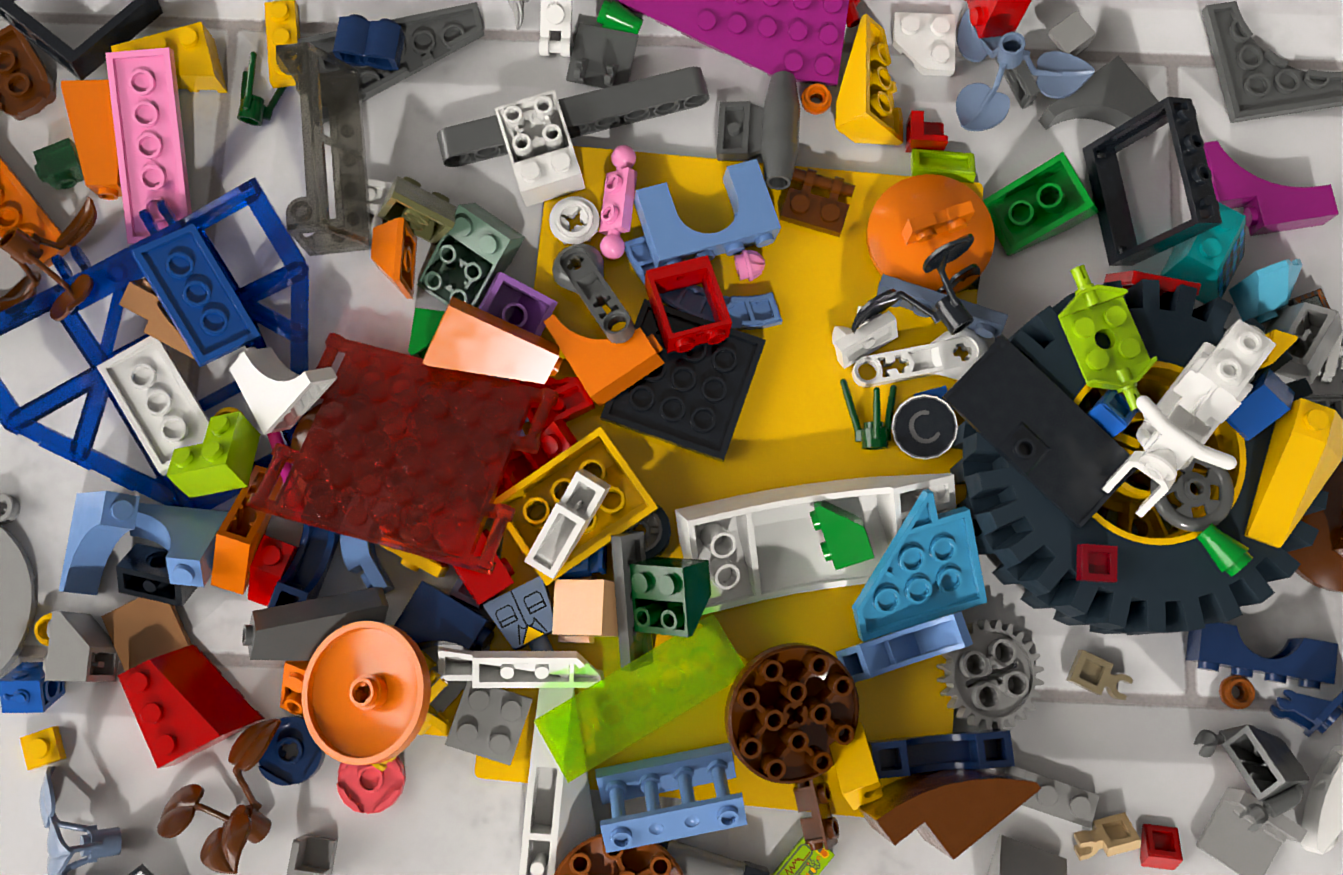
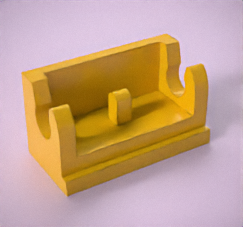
M858 722L854 739L850 744L840 745L834 741L829 745L842 795L853 810L883 796L882 788H879L882 784L878 777L862 722Z

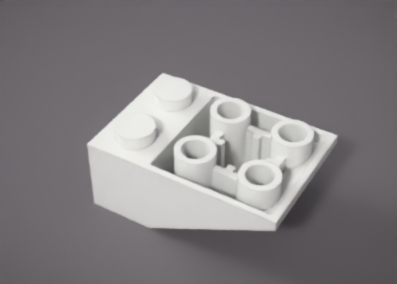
M555 90L494 108L526 207L585 189L582 173Z

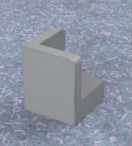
M1077 11L1048 32V37L1061 52L1074 56L1084 51L1096 35V32Z
M303 835L294 839L287 875H332L338 839Z

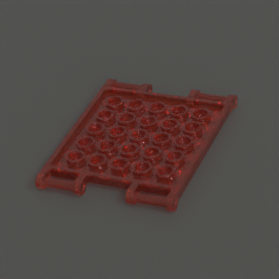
M329 333L325 341L326 348L316 369L332 367L338 352L345 353L336 373L337 379L320 397L324 400L300 451L281 443L275 444L271 452L273 458L256 493L250 495L247 505L260 512L491 575L496 565L494 558L508 522H512L516 512L509 505L502 503L493 504L513 451L538 454L541 446V434L552 406L557 404L560 396L559 393L550 388L539 389L484 374L428 366L422 363V358L348 340L339 334ZM532 402L538 403L539 405L527 436H519ZM285 463L293 464L276 501L270 500L271 492ZM488 517L493 518L494 522L481 556L475 557L473 554Z

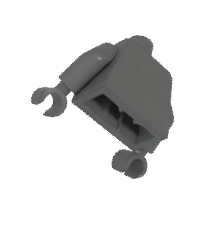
M1242 725L1220 730L1218 735L1205 729L1199 732L1193 743L1194 745L1204 744L1199 755L1207 758L1211 757L1217 745H1222L1258 801L1263 802V806L1256 803L1250 804L1239 816V818H1243L1245 815H1249L1255 819L1256 822L1248 829L1249 831H1257L1268 821L1269 816L1275 818L1295 808L1300 803L1304 793L1302 786L1309 781V776L1281 738L1252 725Z

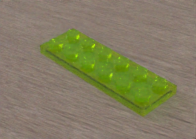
M712 613L699 621L693 636L672 637L535 719L534 723L569 783L732 684L745 666Z

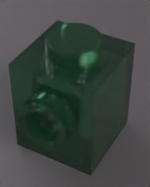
M70 138L33 151L37 162L34 165L37 176L42 182L49 183L56 190L72 188L78 182L84 180L76 145Z

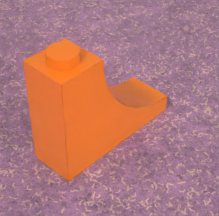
M554 314L543 321L588 395L599 406H602L664 364L659 355V352L663 350L662 346L653 333L647 337L640 327L635 330V333L628 341L616 344L608 339H591L580 336L567 329Z
M258 465L254 466L248 487L241 489L216 534L211 577L212 586L241 595L247 589L250 565L262 537L266 533L272 513L284 488L280 472Z

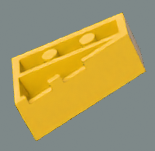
M202 22L111 46L112 52L169 47L174 50L178 89H188L189 92L217 90L218 93H228L215 39Z

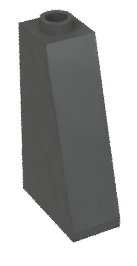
M373 587L252 611L250 625L245 624L243 627L242 645L248 646L250 660L310 661L323 640L342 626L358 621L385 623L389 605L383 587Z

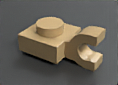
M1125 812L1093 820L1091 831L1085 830L1074 833V838L1077 842V845H1074V851L1080 861L1094 856L1099 849H1103L1107 857L1141 847V839Z

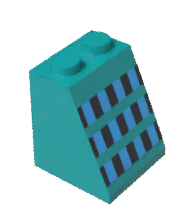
M1219 203V211L1222 224L1175 245L1160 276L1200 283L1201 287L1196 300L1203 304L1217 297H1223L1245 252L1246 216Z

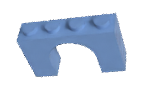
M757 159L727 166L722 180L733 209L734 221L727 228L716 233H700L692 230L682 222L675 209L667 182L636 190L634 206L655 268L708 255L711 261L720 254L726 253L727 256L741 253L746 247L756 245V247L761 248L775 241L781 225Z

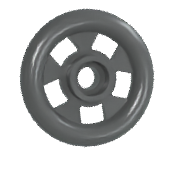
M1194 458L1188 467L1180 469L1183 475L1178 477L1169 491L1154 506L1158 513L1174 527L1190 532H1201L1211 523L1217 526L1227 517L1234 501V486L1228 470ZM1195 463L1208 469L1205 477L1192 471ZM1153 479L1150 481V493L1160 485ZM1191 483H1193L1196 486L1198 491L1197 495H1194L1191 492ZM1210 485L1218 486V500L1210 499ZM1174 492L1176 499L1182 504L1176 509L1171 506L1167 499V495ZM1203 505L1206 515L1194 518L1191 508Z

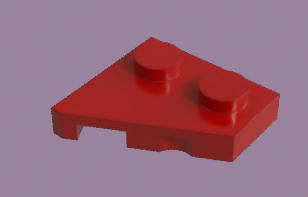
M565 377L561 380L548 378L545 384L529 381L522 382L516 379L510 380L537 437L553 421L562 418L566 423L595 409L592 399L578 377Z

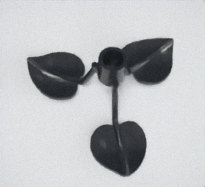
M967 234L944 244L931 253L923 264L925 273H929L937 268L944 284L937 292H947V296L936 303V313L905 292H896L895 289H890L869 300L859 310L852 325V332L855 334L860 325L872 316L888 309L900 299L907 301L931 317L935 324L942 321L951 335H955L968 327L974 319L960 299L956 297L953 288L970 276L980 275V268L977 264H972L956 273L949 280L945 267L947 263L957 259L970 248L974 241V236ZM980 276L962 291L978 290Z

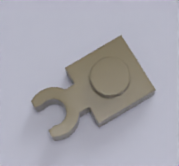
M1078 650L1066 681L1096 695H1102L1104 688H1106L1107 693L1112 698L1118 700H1126L1127 696L1118 692L1117 683L1119 681L1127 684L1133 683V679L1126 674H1111L1110 672L1114 664L1085 650Z

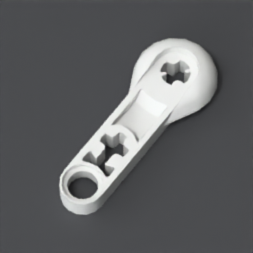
M965 328L955 335H951L949 331H946L930 344L864 356L855 363L852 369V378L858 386L863 388L932 375L959 380L987 351L988 346L983 337L977 335L974 330ZM958 347H961L962 351H968V355L964 358L965 361H962L960 356H954L953 353L956 352ZM895 359H898L900 363L906 364L902 373L893 368L886 370L884 373L886 377H882L883 369L880 361H883V367L891 366ZM863 364L872 365L876 371L875 378L871 380L862 379L858 373V368Z

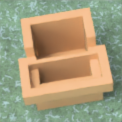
M595 575L555 580L552 634L559 635L558 642L594 643L595 637H618L614 581L597 580Z

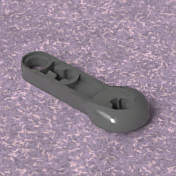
M584 243L573 244L559 252L554 259L552 267L555 282L559 286L580 296L608 340L616 344L628 341L635 333V326L629 313L604 279V260L602 254L595 247ZM607 305L612 312L606 314L602 306ZM626 322L622 330L611 331V328L616 323Z

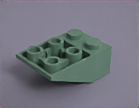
M459 204L456 209L453 229L439 241L417 285L446 306H448L453 296L472 306L478 307L484 299L496 273L505 272L525 237L478 204Z

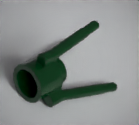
M253 51L250 53L248 72L244 71L242 74L241 98L237 119L246 124L261 126L263 119L271 120L273 110L287 87L277 88L267 107L264 105L265 100L252 94L257 57L256 52Z
M841 379L840 384L855 431V442H861L863 450L887 449L888 441H891V424L896 399V385L890 387L885 422L881 421L880 389L878 387L874 388L873 421L865 422L864 429H862L847 381Z

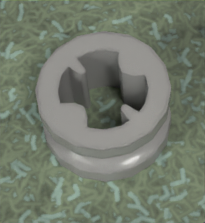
M0 493V502L7 504V509H3L6 511L5 514H0V523H11L20 514V503L15 497Z

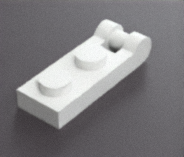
M541 0L540 56H549L550 53H561V57H571L573 0ZM551 31L561 32V41L551 40Z

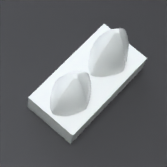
M858 306L857 313L863 306ZM887 311L884 314L879 313L872 316L859 326L855 334L851 328L835 326L832 333V342L835 347L837 361L845 369L856 363L860 358L871 354L898 338L897 320L890 311Z

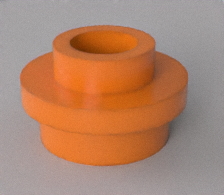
M816 83L804 89L801 96V104L808 113L819 115L826 112L831 106L832 95L826 86ZM814 97L819 98L821 103H813L811 99Z

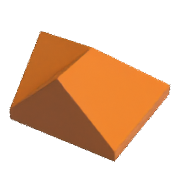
M398 217L373 228L371 259L407 299H413L417 238L405 218Z

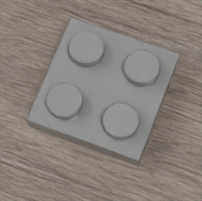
M467 681L445 745L511 765L533 699L501 688H472V681Z

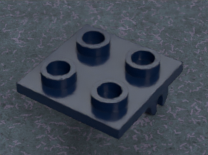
M1284 690L1283 694L1290 701L1285 698H1276L1277 706L1283 711H1280L1274 705L1270 706V711L1274 717L1290 720L1305 729L1303 733L1309 737L1315 730L1323 734L1343 713V710L1338 707L1340 706L1343 709V691L1333 701L1295 693L1292 690Z

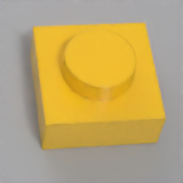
M53 726L20 738L27 770H35L67 758L59 726Z

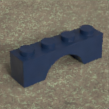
M314 486L302 517L303 533L299 547L289 568L277 581L267 608L318 598L340 541L342 522L349 505L354 499L353 497L326 487Z
M1211 623L1205 624L1206 628L1188 631L1186 661L1198 662V669L1219 672L1220 666L1231 668V675L1253 678V673L1265 675V681L1286 684L1287 679L1298 680V687L1320 690L1321 684H1335L1337 643L1309 638H1290L1276 655L1264 658L1253 653L1244 644L1236 625Z
M1005 729L868 741L879 779L911 776L917 773L940 770L990 769L1015 766L1010 730Z

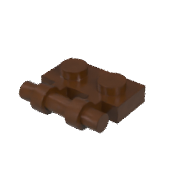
M795 168L792 180L803 183L802 190L789 187L779 220L840 237L850 204L839 202L838 198L840 194L852 198L855 185L846 183L844 178L835 176V179L816 174L817 171L810 168L807 171ZM812 187L831 191L829 198L812 194Z

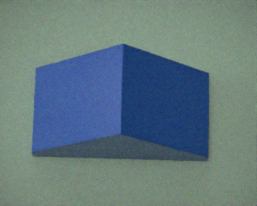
M1270 368L1265 370L1252 384L1253 388L1240 402L1242 404L1225 420L1246 441L1251 440L1288 412L1293 403L1295 392Z

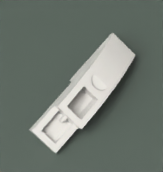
M1335 745L1325 758L1310 788L1303 813L1301 827L1308 831L1300 845L1307 851L1322 855L1335 847L1338 842L1337 836L1343 830L1342 745Z

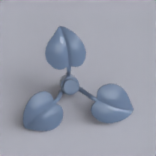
M968 8L961 19L958 29V49L963 57L972 62H980L988 55L990 58L997 56L999 70L992 89L984 83H973L960 91L956 100V113L960 125L968 131H985L997 126L1006 118L1010 109V99L1007 95L997 92L1005 69H1013L1019 66L1022 60H1025L1031 74L1038 76L1036 84L1041 93L1055 99L1066 98L1074 94L1093 76L1095 69L1081 58L1060 51H1051L1040 55L1037 60V68H1035L1030 58V51L1025 50L1026 42L1021 34L1009 32L1003 36L979 39L975 26L971 24L970 10Z
M49 766L44 776L39 799L43 825L45 828H49L47 838V851L49 854L47 874L67 875L73 869L87 863L97 862L98 858L120 855L122 838L119 827L98 830L97 825L87 826L64 822L58 819L55 813V794L51 780L56 766ZM60 828L87 832V835H81L80 845L69 847L62 837ZM76 852H80L81 857H85L68 864Z

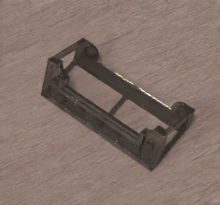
M309 42L276 45L277 65L283 73L292 75L296 83V91L300 95L306 197L294 199L286 209L287 231L309 256L370 250L372 247L360 74L353 66ZM319 57L342 70L320 73ZM322 107H328L330 137L324 134ZM325 144L331 146L336 219H330ZM315 232L313 235L308 237H305L303 235V233Z

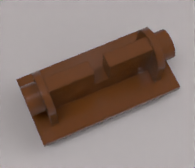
M821 774L809 781L795 783L796 787L793 788L798 813L811 810L812 817L800 819L805 844H809L811 851L824 847L825 850H829L838 843L837 838H839V825L836 818L832 817L829 803H831L830 787L827 782H824Z

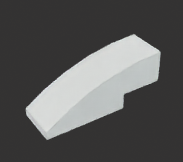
M585 469L576 471L561 500L555 504L524 562L554 579L587 529L612 485Z

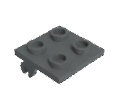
M579 23L566 81L600 88L627 83L639 35Z

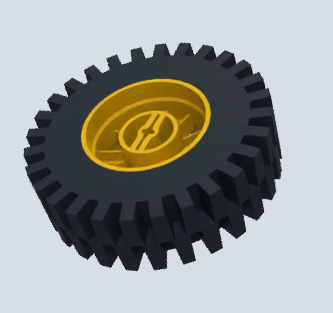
M1142 279L1136 285L1128 288V293L1123 297L1150 359L1155 356L1158 359L1142 379L1137 382L1139 394L1141 396H1148L1157 404L1204 342H1208L1215 347L1224 337V333L1228 330L1224 328V324L1234 305L1217 297L1193 310L1197 288L1180 284L1174 292H1166L1160 296L1159 280ZM1121 280L1102 284L1104 286L1123 288ZM1074 292L1054 307L1049 305L1008 340L1077 405L1080 404L1087 394L1092 408L1108 389L1087 386L1058 318L1060 312L1075 297ZM1254 318L1244 321L1248 325L1258 327L1263 332L1266 329ZM1096 333V344L1100 348L1108 349L1110 347L1108 336L1104 333ZM1286 350L1273 364L1256 371L1255 378L1250 384H1253L1265 370L1270 368L1273 372H1276L1292 360L1293 357ZM1306 378L1286 383L1295 392L1293 401L1313 394ZM1142 412L1136 413L1123 432L1136 436L1138 428L1144 421ZM966 420L958 427L956 439L950 447L963 450V458L950 468V473L954 474L955 485L966 484L968 497L957 504L956 507L965 506L970 509L971 518H976L982 534L975 537L978 555L995 553L1002 563L992 573L1003 585L1022 584L1026 591L1020 600L1033 609L1054 608L1056 609L1054 620L1068 626L1090 625L1089 632L1101 634L1127 633V635L1186 632L1206 628L1205 624L1230 621L1243 615L1239 607L1261 604L1271 597L1275 592L1267 582L1290 578L1301 565L1287 552L1312 546L1319 532L1318 529L1300 520L1281 548H1276L1244 536L1276 421L1248 441L1224 421L1222 424H1219L1204 444L1205 446L1230 454L1237 460L1236 467L1228 470L1234 486L1233 505L1227 517L1216 527L1248 547L1249 550L1247 552L1253 559L1232 577L1226 571L1221 573L1202 543L1196 538L1201 532L1185 531L1174 526L1167 531L1155 506L1142 518L1135 514L1139 506L1151 494V478L1139 469L1127 479L1148 487L1146 490L1137 489L1124 482L1102 505L1106 509L1118 512L1116 526L1106 521L1096 512L1087 523L1078 528L1029 480L1013 468ZM1121 432L1113 438L1130 455L1134 451H1145L1136 438ZM1195 463L1192 471L1205 477L1208 469ZM1180 470L1177 471L1176 480L1179 476L1183 475ZM1191 483L1190 490L1194 495H1197V488ZM1210 485V499L1218 500V486ZM1321 490L1303 516L1326 509L1329 492ZM1174 492L1167 495L1170 503L1178 507L1182 505L1176 499ZM1203 505L1191 508L1194 518L1206 515ZM1132 523L1136 525L1138 535L1132 534ZM1077 545L1118 546L1117 582L1076 581Z

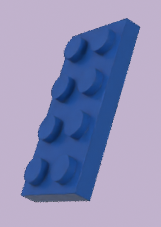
M190 224L131 250L132 256L199 367L260 339V333L194 224Z

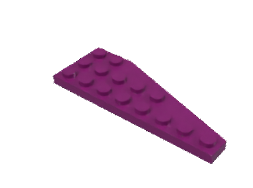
M616 0L624 7L648 16L666 27H671L681 32V34L722 54L725 53L742 61L747 66L765 72L770 77L776 72L787 71L795 76L796 82L819 83L828 86H837L849 0Z

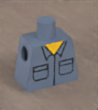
M540 576L483 604L489 616L514 650H520L529 645L531 651H554L547 635L552 633L553 603L548 586L545 585Z

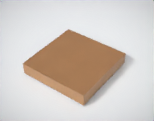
M139 597L101 616L124 671L151 658L192 645L176 607L172 604Z

